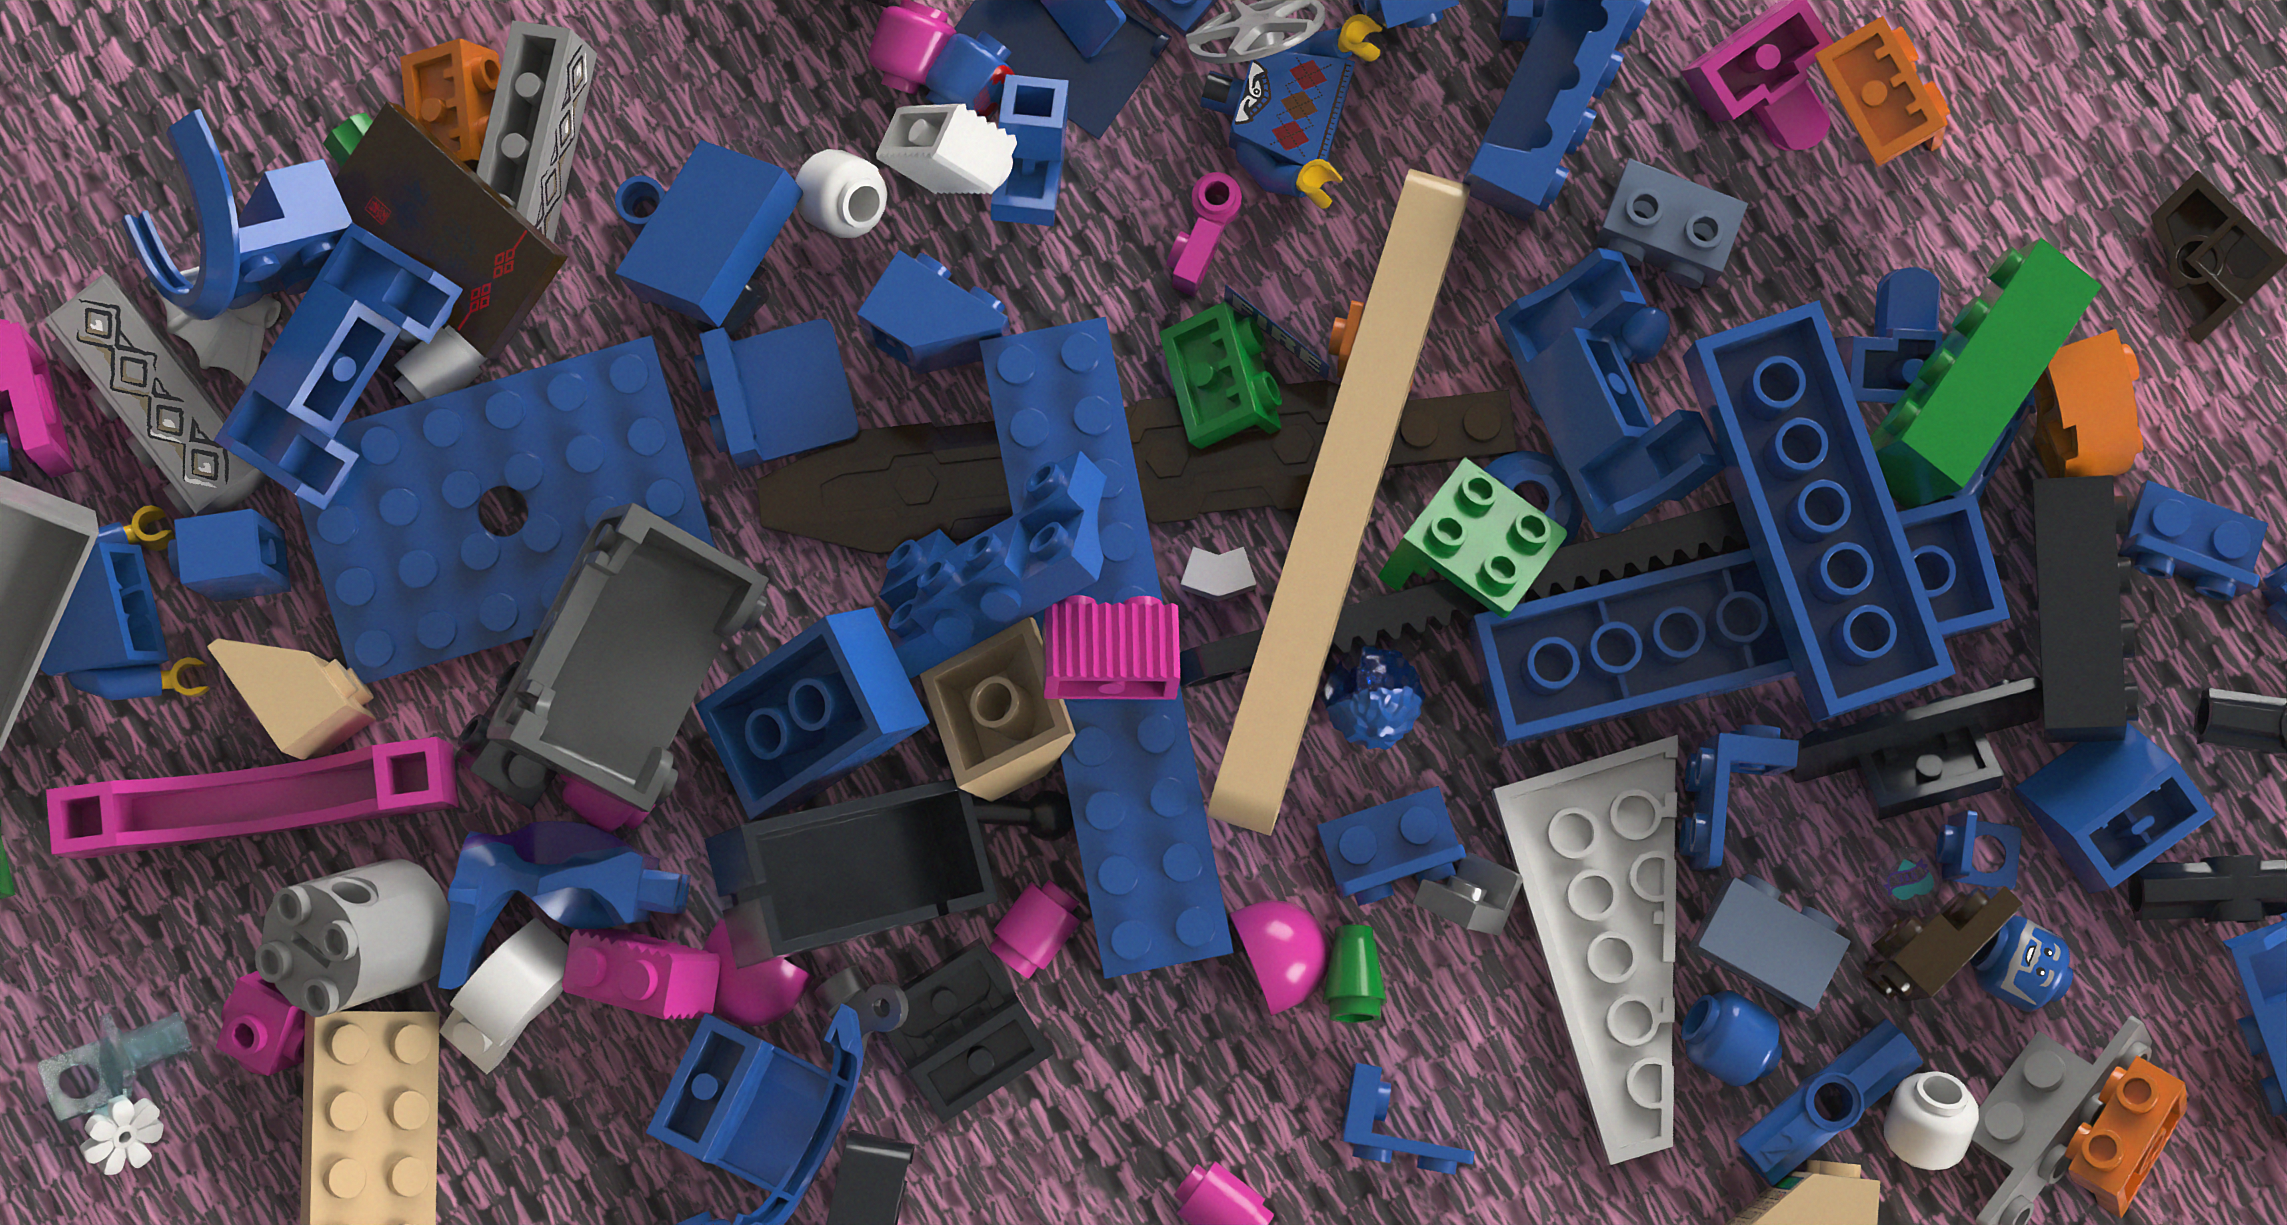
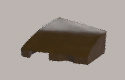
M2198 170L2151 215L2158 240L2162 244L2169 265L2168 270L2174 288L2178 290L2198 324L2188 328L2190 337L2198 345L2287 265V254ZM2226 263L2228 264L2233 274H2231L2228 270Z

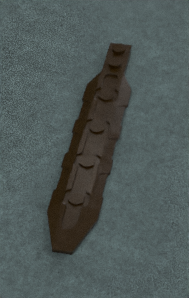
M1328 380L1277 385L1282 398V405L1277 407L1282 429L1269 434L1255 424L1203 449H1199L1189 442L1176 396L1143 399L1138 401L1137 406L1124 407L1146 519L1150 520L1152 524L1196 520L1199 514L1270 506H1275L1278 511L1301 509L1341 385ZM1509 389L1406 400L1384 472L1390 468L1462 461L1465 457L1468 460L1500 457L1508 453L1517 452ZM995 421L935 427L932 422L863 429L850 440L829 445L757 479L762 528L872 554L892 553L903 542L911 539L916 542L938 529L951 541L971 539L1013 516Z

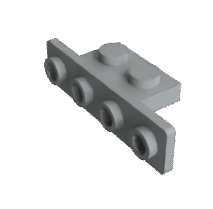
M2130 1016L2093 1065L2041 1031H2037L1978 1109L1979 1120L1970 1143L2006 1167L2011 1173L1977 1216L1975 1221L1977 1225H2026L2034 1211L2033 1200L2047 1182L2050 1184L2056 1183L2068 1170L2072 1160L2064 1156L2065 1151L2080 1125L2085 1122L2093 1127L2104 1110L2106 1104L2099 1101L2098 1098L2114 1069L2119 1066L2127 1071L2136 1055L2149 1062L2152 1053L2150 1048L2152 1040L2142 1021L2134 1016Z

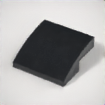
M981 937L901 986L900 988L908 1000V1015L901 1027L886 1032L942 1124L1053 1055ZM882 998L880 1009L887 1016L890 1006L886 999Z

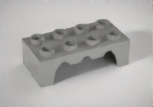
M1 475L0 753L99 534L95 510Z

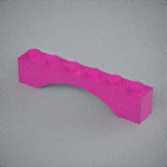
M439 737L371 745L330 756L259 768L178 777L115 780L46 789L52 855L75 860L460 808L453 744Z

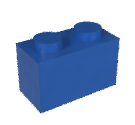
M254 509L174 520L176 539H171L168 543V558L174 577L180 578L182 585L214 602L292 592L285 530Z

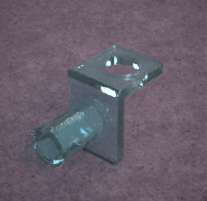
M178 1011L171 1013V1016L122 1033L120 1028H116L111 1014L107 1013L100 1016V1040L43 1060L38 1063L37 1070L56 1119L59 1122H66L106 1107L108 1101L120 1095H125L127 1098L132 1097L133 1078L137 1076V1069L182 1052L192 1051V1044L186 1025ZM85 1065L95 1070L99 1077V1084L93 1094L86 1098L75 1099L63 1093L59 1086V1080L63 1072L71 1066Z

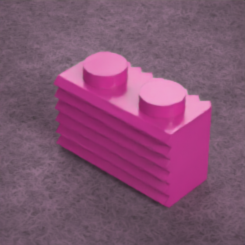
M1073 595L1045 608L1042 632L1044 699L1176 700L1180 683L1178 605L1174 603L1163 605L1161 600L1151 596L1132 597L1125 600L1123 604L1118 602L1111 605L1105 602L1098 605L1091 597Z
M576 929L570 937L562 987L566 993L664 1020L668 1018L673 1020L676 1018L682 1020L684 1018L700 1019L701 1017L703 1018L705 1012L710 1015L713 1012L721 959L718 953H709L707 950H698V948H688L687 945H678L677 942L658 940L657 937L638 935L637 932H628L627 929Z

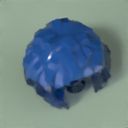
M1363 646L1360 666H1356L1348 672L1343 666L1342 661H1339L1334 672L1326 677L1324 687L1319 696L1325 705V710L1328 711L1329 721L1332 722L1333 728L1343 733L1344 738L1348 742L1363 745L1366 749L1381 748L1387 750L1392 748L1396 741L1402 739L1404 734L1412 730L1414 721L1421 715V706L1425 702L1426 693L1422 690L1420 675H1418L1415 667L1410 665L1409 661L1403 657L1402 652L1384 649L1377 650L1375 647Z

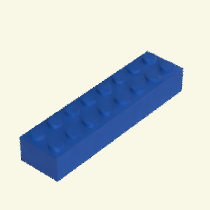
M1975 494L1897 512L1943 640L1988 630L2010 618ZM1751 548L1518 604L1507 618H1501L1493 611L1473 616L1467 625L1499 749L1796 677Z

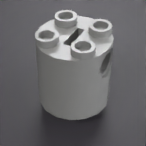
M386 859L285 887L276 892L273 902L265 915L262 934L263 944L257 948L255 953L256 968L265 981L275 983L279 991L292 1005L306 1011L313 1017H323L423 984L439 974L445 947L450 907L439 884L423 867L406 859Z

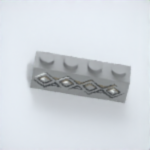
M512 20L476 174L554 243L597 53L570 28Z
M104 273L44 319L58 336L57 339L50 343L53 350L74 373L80 369L86 372L95 384L88 391L91 399L111 421H114L119 416L133 433L125 440L127 445L148 469H152L156 465L159 466L171 482L163 488L165 494L186 518H189L194 513L198 516L229 512L272 479L213 441L227 418L127 290L110 275Z

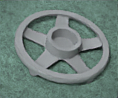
M1240 0L1232 1L1229 12L1220 14L1205 22L1193 33L1186 34L1190 53L1200 61L1215 64L1245 62L1276 54L1303 42L1321 28L1325 21L1326 12L1323 4L1318 0H1262L1250 5H1245ZM1299 9L1310 11L1315 15L1313 21L1285 17ZM1284 32H1289V33H1294V34H1295V35H1293V36H1291V37H1289V38L1283 40L1284 37H1285ZM1233 37L1234 39L1227 54L1210 53L1201 50V44L1208 41Z

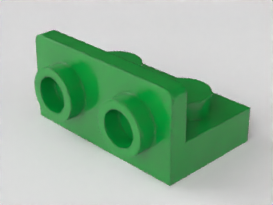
M1224 301L1159 332L1187 437L1191 444L1199 449H1203L1255 424L1269 434L1282 429L1277 412V407L1282 405L1281 394L1274 378L1265 370L1261 352L1266 350L1265 338L1259 325L1251 316L1244 317Z

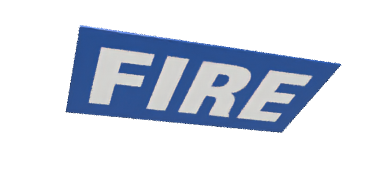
M1225 284L1224 300L1246 318L1251 316L1257 322L1260 329L1327 380L1330 365Z

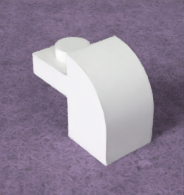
M535 917L506 940L465 983L450 1003L454 1010L439 1033L483 1072L488 1074L505 1058L527 1024L552 1004L563 991L562 981L569 946Z

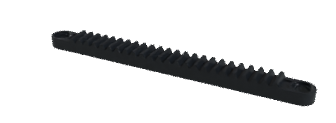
M1734 501L1622 531L1618 534L1614 533L1559 548L1517 605L1524 603L1525 598L1529 601L1547 598L1550 591L1554 596L1574 591V585L1580 590L1598 585L1599 579L1605 584L1621 580L1624 573L1628 577L1642 575L1648 571V566L1653 571L1669 568L1673 560L1679 566L1693 562L1697 555L1702 559L1716 557L1722 551V548L1727 553L1740 551L1746 545L1748 539ZM1440 580L1342 607L1329 651H1332L1340 661L1346 660L1353 644H1356L1364 654L1372 652L1376 638L1380 637L1390 648L1396 646L1400 639L1401 631H1405L1413 641H1416L1422 637L1427 624L1437 634H1442L1448 628L1451 618H1454L1464 628L1467 627L1476 611L1481 614L1491 610L1450 580ZM1264 628L1180 652L1181 688L1197 687L1251 672Z

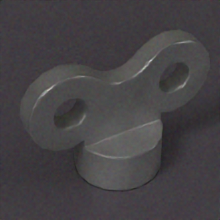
M852 966L838 972L823 982L814 992L826 1014L832 1020L841 1003L857 1012L864 1054L868 1037L872 1032H888L901 1027L906 1021L909 1011L908 1000L899 986L891 982H881L870 987L858 966ZM882 998L886 999L890 1006L887 1016L880 1009ZM830 1022L822 1030L820 1047L826 1060L833 1065V1046L824 1040L832 1023Z

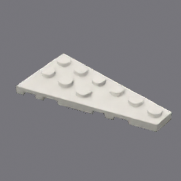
M1678 735L1495 788L1491 791L1515 871L1523 878L1521 890L1607 1165H1613L1673 1147L1674 1066H1672V1023L1675 1020L1673 962H1675L1676 860L1674 859L1675 818L1677 817L1675 764L1676 758H1678Z

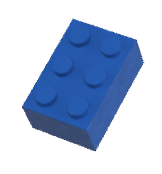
M874 607L824 616L695 705L749 820L800 807L930 723Z

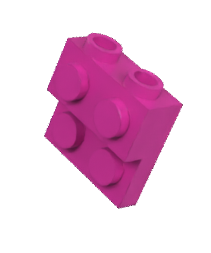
M0 319V415L4 418L11 444L15 450L22 448L28 463H36L50 478L75 472L46 355L19 322L10 324V321Z

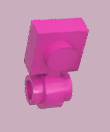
M1212 172L1202 176L1195 183L1192 190L1191 206L1197 218L1191 235L1180 231L1166 263V266L1175 269L1173 272L1172 288L1196 297L1221 242V236L1226 226L1236 219L1241 209V188L1230 175ZM1217 194L1223 196L1227 201L1222 205H1213L1206 199L1211 195Z

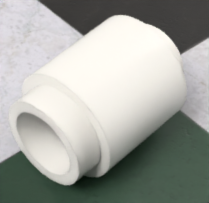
M450 325L445 329L440 327L429 344L420 341L394 365L402 374L394 382V385L411 403L461 390L482 373L479 366L488 358H484Z

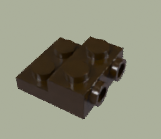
M2005 885L1984 891L1977 887L1967 895L1963 891L1959 892L1936 914L1919 918L1912 914L1904 921L1897 918L1872 941L1871 946L1878 953L1866 964L1868 967L1862 972V975L1879 994L1890 1001L1896 995L1903 1002L1932 998L2024 904Z

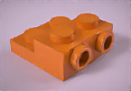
M2137 1055L2127 1071L2117 1066L2111 1073L2098 1098L2099 1101L2106 1104L2104 1110L2093 1127L2085 1122L2080 1125L2064 1155L2072 1160L2068 1167L2071 1180L2094 1193L2098 1205L2121 1219L2188 1109L2185 1082Z

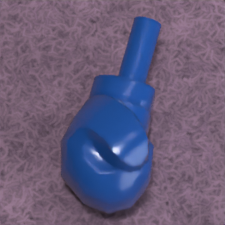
M1645 306L1611 332L1626 366L1631 362L1638 364L1652 363L1668 337L1670 330L1669 317L1663 310L1657 307Z

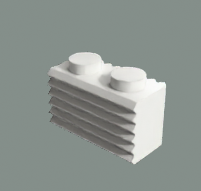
M965 104L903 106L896 109L876 155L878 160L934 194L937 192L940 194L943 192L946 194L949 192L952 194L956 192L958 194L962 192L964 194L968 192L970 194L974 192L976 194L980 192L985 194L987 192L991 195L1004 183L1011 172L1013 165L1011 156L1017 141L1015 135H1006L1005 128L997 129L995 122L987 123L985 116H977L975 110H967Z

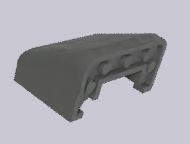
M635 503L608 508L592 527L490 721L486 735L487 738L641 812H650L654 804L660 806L666 801L677 781L678 771L671 768L674 755L667 751L725 637L734 636L740 629L747 632L750 631L760 619L767 602V598L761 594L769 578Z

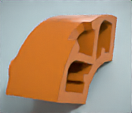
M2116 329L2060 347L2032 387L2037 409V430L2033 439L2048 478L2113 475L2115 477L2129 471L2136 454L2143 451V438L2138 427L2137 407L2132 381L2139 378V366L2131 347L2126 343L2121 344Z

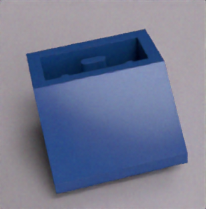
M898 250L857 312L867 342L918 374L983 361L979 341L1009 336L1011 331L1008 317L1002 314L1005 305L996 297L976 286H973L968 293L948 280L951 272L937 260L924 253H919L916 259L901 250Z
M2128 722L2124 741L2078 742L2012 788L2089 894L2114 888L2216 815L2179 763Z

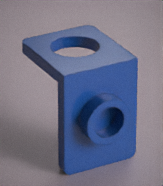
M1965 810L1948 816V824H1942L1939 829L1935 849L1936 861L1943 863L1941 880L1991 888L2005 885L2009 890L2014 889L2017 880L2021 846V829L2017 826L1978 821L1977 811ZM1979 836H1992L1999 840L2004 847V863L1993 873H1982L1972 866L1974 841Z

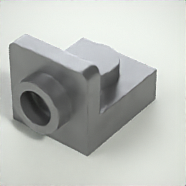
M1466 853L1467 857L1462 859L1456 875L1450 876L1447 885L1422 880L1413 904L1466 929L1497 936L1501 935L1523 882L1520 874L1473 853Z

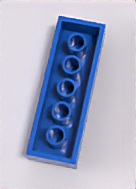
M1820 300L1695 340L1682 358L1706 425L1727 466L1723 469V473L1813 723L1935 684L1956 674Z

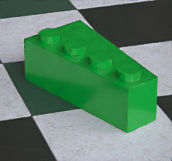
M2042 237L2019 250L2011 246L1997 258L1986 275L1991 282L1979 297L1976 296L1971 299L1959 312L1952 323L1953 331L1942 345L1925 361L1915 380L1870 436L1890 495L1907 510L1917 508L1965 487L2102 287L2101 284Z

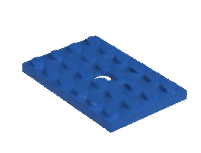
M652 335L342 423L334 439L359 454V457L349 471L346 483L335 493L325 510L296 495L348 669L351 667L364 684L533 636V629H539L586 537L598 518L608 508L635 503L716 548L656 342ZM497 486H509L518 490L524 496L528 505L527 521L520 531L511 536H498L489 532L483 526L479 517L481 499L490 489Z

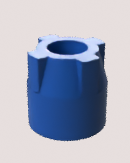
M643 175L633 176L625 180L618 188L615 196V205L625 224L632 228L636 234L640 235L652 214L644 218H637L635 216L637 205L642 201L649 200L655 202L658 207L666 193L655 179Z

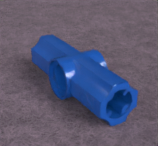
M1884 1018L1819 1072L1804 1078L1791 1095L1733 1142L1753 1170L1769 1186H1774L1839 1131H1845L1854 1126L1866 1109L1924 1062L1906 1035L1893 1025L1889 1019ZM1826 1083L1838 1089L1842 1096L1841 1111L1830 1121L1823 1119L1818 1114L1814 1104L1816 1092Z

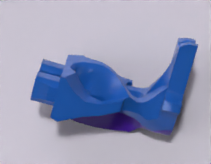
M567 821L532 822L517 831L502 835L470 831L465 838L455 877L448 891L447 901L450 903V915L438 988L455 989L465 985L483 964L489 930L503 907L517 892L521 891L527 895L550 918L574 929H602L649 922L651 911L684 914L687 906L691 875L658 870L659 858L648 855L634 848L621 838L588 824Z

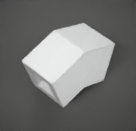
M1193 547L1180 589L1217 602L1255 590L1256 581L1244 547L1220 555Z

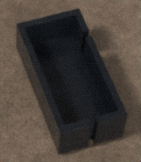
M955 778L742 824L704 839L718 896L720 898L731 895L733 907L722 912L737 969L961 914L999 902L971 794L958 788Z

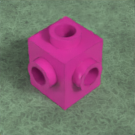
M258 971L237 978L233 993L226 1000L221 1012L223 1025L216 1048L238 1059L240 1066L249 1072L266 1076L273 1075L304 1062L306 1011L292 1005L279 991L275 983L265 981Z

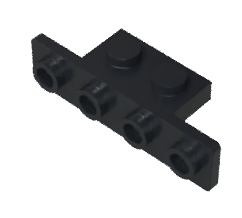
M2038 676L2020 681L2005 679L1994 683L1982 691L1959 697L1954 695L1940 696L1921 707L1898 713L1891 711L1879 712L1868 717L1863 722L1837 729L1828 727L1815 729L1802 738L1796 739L1799 741L1797 767L1791 769L1790 773L1795 783H1801L1855 768L1878 821L2000 789L2004 774L1985 734L2037 720L2043 700V684Z

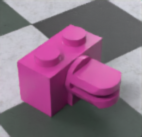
M1807 0L1778 1L1680 70V73L1714 123L1734 120L1750 109L1773 145L1783 151L1805 150L1817 145L1825 137L1830 126L1827 110L1807 81L1810 75L1806 68L1816 62L1814 59L1815 53L1834 42Z

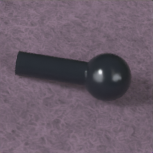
M1041 791L1032 796L1029 801L996 799L991 802L983 798L971 797L978 823L1027 827L1034 837L1043 841L1061 839L1071 830L1074 823L1070 800L1058 791Z

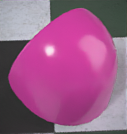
M1262 901L1228 914L1253 965L1270 1016L1297 1006L1307 1000L1319 988L1329 966L1330 948L1326 933L1319 921L1307 910L1285 901Z
M722 918L717 922L702 950H707L709 953H718L721 959L713 1010L723 1019L736 1025L749 1027L763 1026L780 1020L792 1011L801 1000L814 978L810 973L783 958L737 969L725 920Z

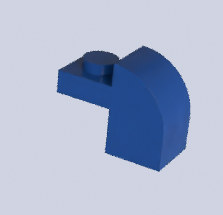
M1006 74L998 129L1005 128L1006 135H1015L1017 145L1011 156L1013 165L1009 176L992 193L991 220L1054 226L1057 198L1061 189L1066 143L1069 80Z

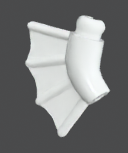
M199 267L181 271L180 273L186 280L195 285ZM151 282V288L156 290L166 308L167 332L189 342L199 357V366L202 369L207 370L210 367H218L230 370L247 387L258 370L265 329L270 328L276 322L281 309L280 302L268 295H264L258 302L248 307L236 310L227 308L219 317L201 321L186 315L170 303Z

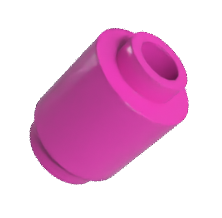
M1050 879L1042 888L1031 881L993 931L997 936L990 944L989 949L1005 963L1029 979L1038 967L1045 970L1082 920L1073 913L1080 902Z
M1216 1161L1211 1164L1207 1171L1196 1164L1174 1193V1196L1183 1202L1176 1214L1190 1225H1268L1274 1216V1213L1262 1205L1265 1198Z

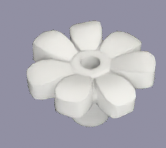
M125 1095L110 1099L108 1104L98 1107L93 1116L87 1121L84 1129L91 1138L80 1146L82 1155L88 1163L95 1164L99 1162V1168L105 1175L119 1173L124 1166L125 1159L135 1168L142 1167L152 1158L151 1152L144 1143H154L162 1137L164 1125L157 1119L160 1110L147 1098H142L134 1105Z

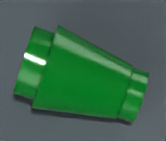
M1342 925L1335 928V940L1332 945L1322 1000L1323 1004L1329 1006V1019L1332 1021L1367 1023L1381 1019V1006L1387 1003L1376 943L1373 940V928L1370 926Z

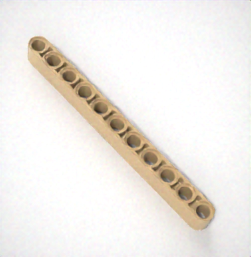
M1409 169L1214 786L1207 817L1269 836L1272 834L1462 222L1471 185L1414 169Z

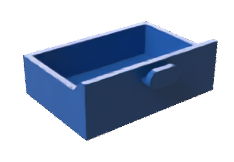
M700 140L615 274L641 302L647 304L651 301L719 328L803 196V190L784 168Z

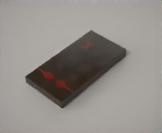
M386 101L334 179L354 224L433 269L463 289L454 303L451 315L446 322L484 358L498 359L568 258L565 253L398 104Z

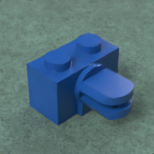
M1909 267L1893 270L1882 276L1877 285L1874 337L1848 336L1835 338V344L1856 402L1896 404L1915 380L1925 361L1944 342L1942 341L1943 331H1938L1941 286L1938 278L1930 271L1919 267Z

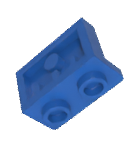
M2147 480L2141 484L2128 523V534L2124 535L2118 554L2135 559L2134 568L2143 574L2161 579H2171L2174 573L2196 581L2194 589L2204 596L2222 601H2231L2234 595L2240 597L2257 589L2260 576L2253 573L2269 523Z
M1439 786L1316 826L1340 900L1355 896L1358 907L1395 895L1391 885L1393 882L1416 875L1420 887L1423 879L1437 882L1449 878L1451 875L1454 876L1456 873L1452 863L1467 857L1463 844H1458Z

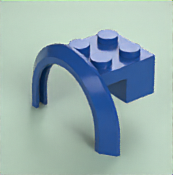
M194 110L169 126L166 135L185 175L196 212L200 238V266L195 285L185 279L170 259L148 210L142 211L138 218L130 214L124 215L121 220L122 225L142 268L155 288L164 298L186 315L201 321L217 318L227 308L236 310L248 307L258 302L266 294L285 290L288 295H296L308 291L347 227L352 222L325 160L319 159L264 172L237 219L228 175L201 110Z
M841 1003L824 1038L825 1041L832 1044L834 1049L831 1073L705 1012L646 1133L703 1162L717 1165L771 1192L767 1200L753 1213L747 1215L738 1213L733 1225H784L818 1175L847 1115L862 1069L863 1044L858 1015L854 1009Z

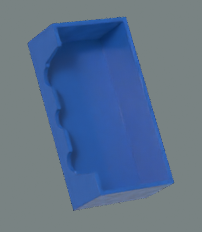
M1549 0L1462 181L1464 184L1471 185L1469 196L1525 222L1536 209L1546 213L1550 204H1553L1569 172L1568 168L1559 165L1564 153L1570 156L1574 155L1577 147L1582 145L1597 114L1596 111L1587 107L1591 97L1600 100L1605 89H1608L1624 58L1625 54L1615 50V46L1618 40L1624 43L1628 42L1633 31L1637 30L1651 0Z

